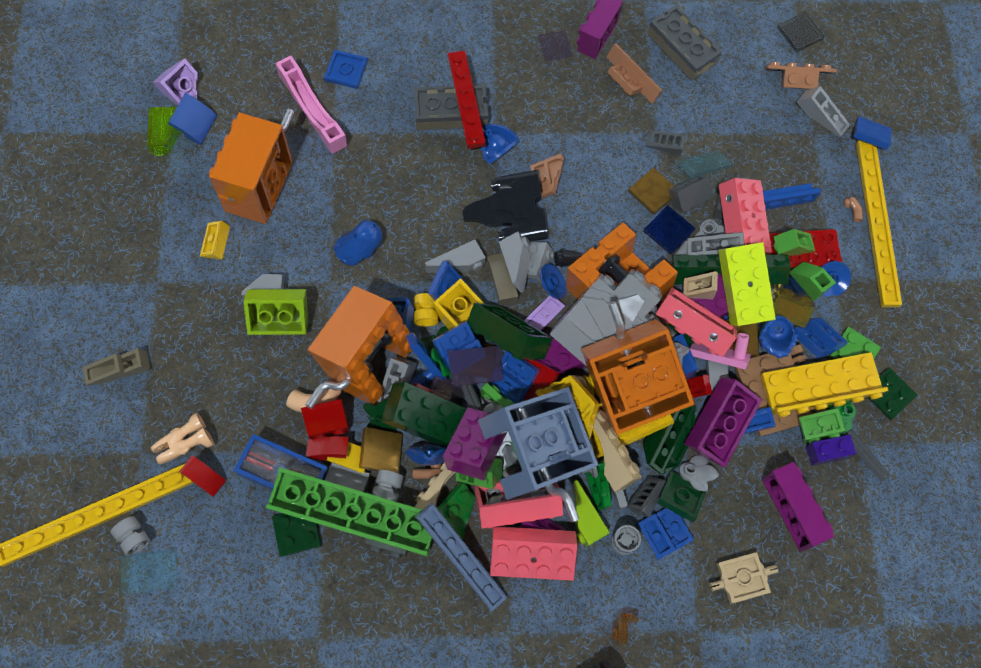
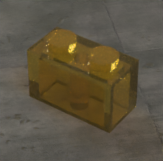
M779 288L773 299L775 315L784 316L791 323L803 328L806 327L815 310V303L811 298L795 295L794 291L787 288L784 290Z

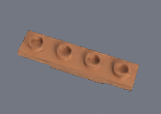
M614 44L606 56L614 66L610 67L607 73L627 94L631 96L641 92L653 104L663 90L617 44Z
M770 62L769 65L764 66L765 70H783V88L812 89L818 87L819 73L837 72V69H832L831 65H821L820 68H814V64H804L803 67H797V63H787L786 66H780V62Z

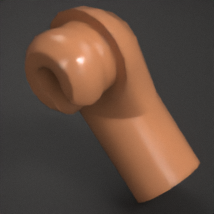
M846 198L844 205L846 208H852L853 221L862 222V206L856 198Z

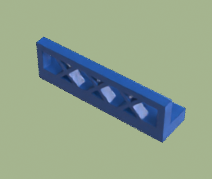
M810 183L763 191L765 210L815 202L821 190L820 188L813 189Z

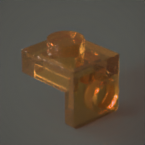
M622 613L621 617L615 619V627H612V639L616 640V645L627 644V623H638L639 618H633L631 613Z

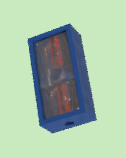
M252 434L234 469L236 475L271 491L276 482L279 467L324 480L328 472L327 466L255 434Z

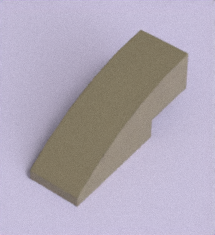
M503 253L487 256L498 304L504 305L517 302V289L512 284Z
M139 348L122 355L113 354L83 367L85 384L87 386L114 381L150 370L147 351Z

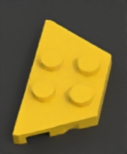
M570 375L563 378L560 382H554L549 387L535 392L538 396H542L569 387L584 429L590 440L599 403L575 376Z

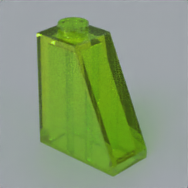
M178 106L149 107L147 147L151 154L156 156L170 154L181 131L168 125Z

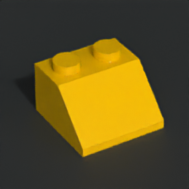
M460 278L432 304L442 323L450 330L464 321L467 322L474 303H484Z

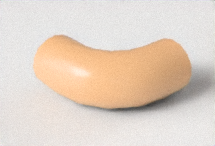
M296 389L293 390L288 396L287 407L302 413L301 408L307 407L305 404L312 394H305ZM325 390L315 405L337 400L342 391Z

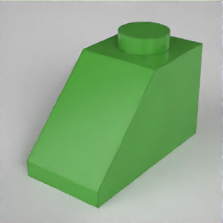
M792 229L774 236V248L778 254L793 256L815 251L810 233Z

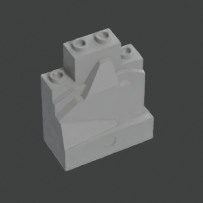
M633 269L617 286L614 285L615 282L608 275L604 276L601 273L556 323L550 335L586 365L581 348L611 336L617 338L616 325L608 306L609 303L616 301L626 331L654 319L659 321L655 315H649L648 313L661 300V291L656 285H650L646 282V278L641 272H635Z

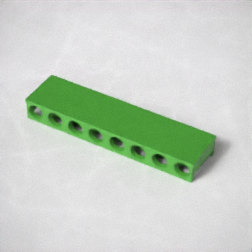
M279 467L276 482L269 502L266 505L267 509L428 556L433 538L415 517L422 509Z

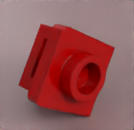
M708 374L686 380L692 398L713 394Z

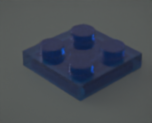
M667 206L643 232L672 255L696 228L670 206Z

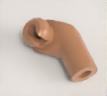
M441 464L430 465L431 469H413V478L429 479L435 475L437 476L442 472L440 469Z

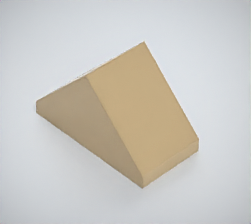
M718 272L685 278L683 294L689 298L713 300L717 292Z

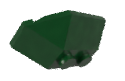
M695 405L672 413L671 416L674 424L648 435L644 441L643 449L646 462L659 474L663 475L679 467L688 448L684 443L695 425Z

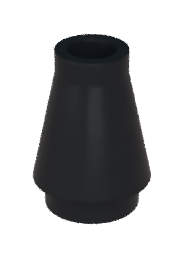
M560 249L554 254L555 265L560 266V268L570 266L582 256V253Z

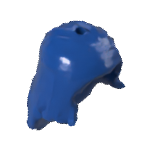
M363 220L352 231L338 238L334 246L335 253L342 263L355 266L363 259H368L374 254L382 241L383 233L377 223L371 220Z
M775 315V320L766 321L762 330H760L759 342L760 346L770 355L783 358L784 356L788 357L789 353L792 352L791 349L796 345L799 335L795 334L793 324L786 317Z

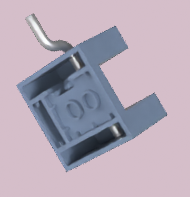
M569 387L504 407L479 419L478 422L485 440L507 432L509 433L521 465V472L500 479L506 499L508 500L545 487L549 494L560 496L563 499L571 522L579 520L569 493L562 488H555L552 484L599 466Z

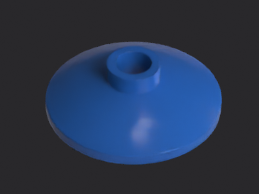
M830 261L824 264L821 268H824L830 276L832 275L836 283L823 295L826 297L832 295L839 296L850 285V269L840 261Z
M552 264L543 265L540 270L543 288L553 298L562 299L566 294V284L562 274Z

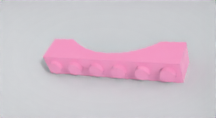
M289 56L277 62L276 67L279 77L330 153L333 154L347 147L344 132L322 107L293 57Z

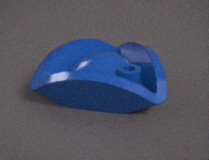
M499 124L482 126L485 146L481 147L487 163L494 162L519 142L517 135L505 126Z
M406 297L386 298V300L393 303L403 320L402 323L406 325L411 333L414 325V308L409 299Z
M422 444L408 449L406 454L413 462L422 465H437L444 463L443 454L447 447L437 444Z

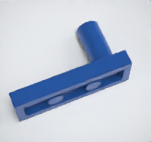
M413 332L408 334L406 337L410 348L428 368L411 379L412 384L418 383L424 386L435 378L440 384L445 382L447 378L442 376L439 363L431 359V353Z

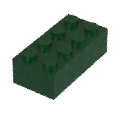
M474 303L467 319V323L473 332L486 336L485 339L487 341L497 343L499 345L498 348L511 352L512 357L518 360H523V358L531 361L536 359L544 360L553 340L549 335L497 305Z
M393 383L381 422L437 445L448 447L467 409L409 383Z

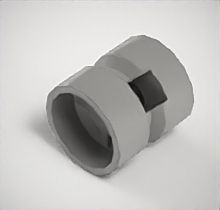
M379 470L376 477L378 485L373 488L372 495L397 502L399 496L397 489L401 488L404 477L392 471Z
M134 516L123 519L110 532L117 542H121L120 547L126 556L138 553L151 541L146 532L140 530L141 525Z
M631 525L621 526L611 537L612 549L615 553L622 556H627L634 552L641 543L639 531Z

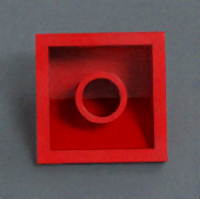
M341 399L314 405L312 409L308 407L301 408L309 439L329 436L342 437L346 435V432H349L346 413Z

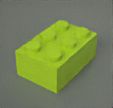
M247 289L244 297L247 335H297L307 333L309 321L306 289Z

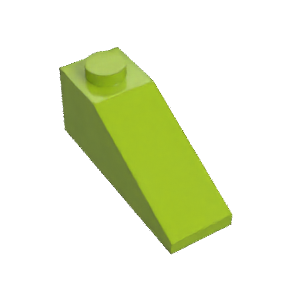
M576 480L572 484L573 504L579 520L575 521L576 537L581 545L584 544L587 548L606 537L610 532L580 483Z

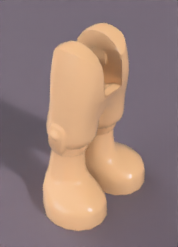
M198 413L193 414L189 422L184 426L173 429L169 434L151 446L153 453H158L168 447L170 448L156 457L158 464H164L181 455H185L196 445L201 444L207 448L215 445L210 433L205 429L206 425L202 417ZM195 431H198V432H196L194 435H192L191 437H189V438L183 440L184 437L187 436L188 434H190V433H192V432H195Z

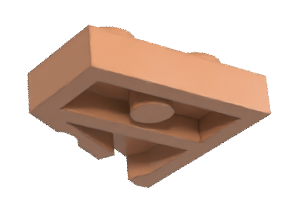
M561 153L530 165L531 171L538 170L542 199L556 194L564 162V155Z

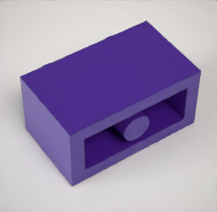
M851 435L812 442L806 447L811 466L848 459L857 454Z

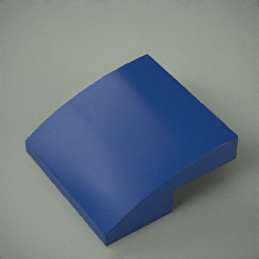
M185 92L168 125L185 133L184 136L201 145L217 115L202 102Z
M823 318L811 319L806 326L794 328L795 334L799 335L797 339L817 358L829 355L848 343Z
M466 321L432 340L436 350L453 376L486 357L479 340L475 339Z
M505 351L499 367L494 368L488 384L497 387L501 392L500 394L510 399L514 404L520 403L531 388L540 369L524 358L523 360H518L512 357L511 352Z
M667 508L638 523L658 560L694 541L681 516Z

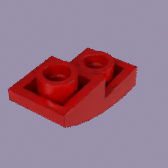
M331 436L308 439L306 458L326 461V457L346 459L349 437Z
M193 455L179 471L213 497L226 481Z

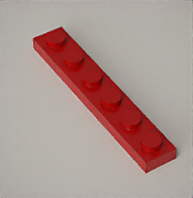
M465 50L448 53V61L467 149L484 147L485 138Z

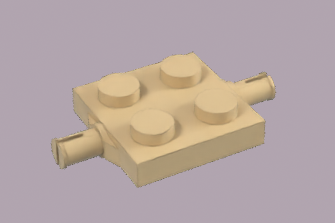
M757 552L717 563L720 580L709 583L710 587L718 585L710 588L712 592L723 588L727 593L730 604L771 593L767 582L768 575L778 573V569L772 570L777 568L775 564L764 568Z

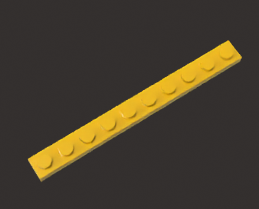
M858 141L856 148L881 307H900L902 300L877 146L864 141Z
M185 464L1 543L0 566H7L194 484L179 472Z

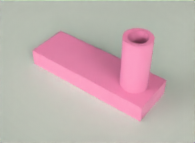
M738 333L735 350L728 349L723 357L713 355L708 351V347L703 344H692L690 352L693 357L746 369L751 358V354L746 353L749 335Z

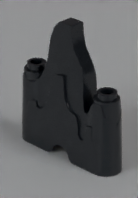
M538 170L494 178L495 180H491L492 190L496 191V193L469 204L462 211L464 222H478L487 227L510 226L502 229V232H498L499 242L516 232H519L523 237L526 236L529 241L548 239L544 210L536 206L542 199Z

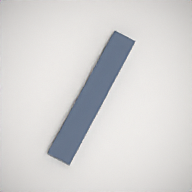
M430 503L415 516L491 612L507 599V596L433 503Z

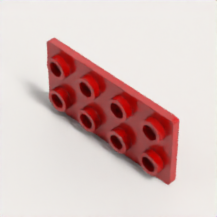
M836 229L803 231L811 234L815 251L789 256L791 269H794L802 262L819 267L830 261L842 262ZM769 233L772 253L766 255L778 254L774 248V236L782 233Z

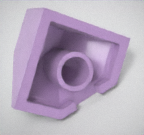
M185 58L164 71L153 82L163 95L179 105L185 92L197 99V71Z

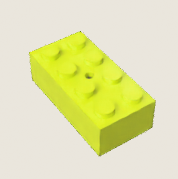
M763 242L718 250L730 324L742 326L775 320Z

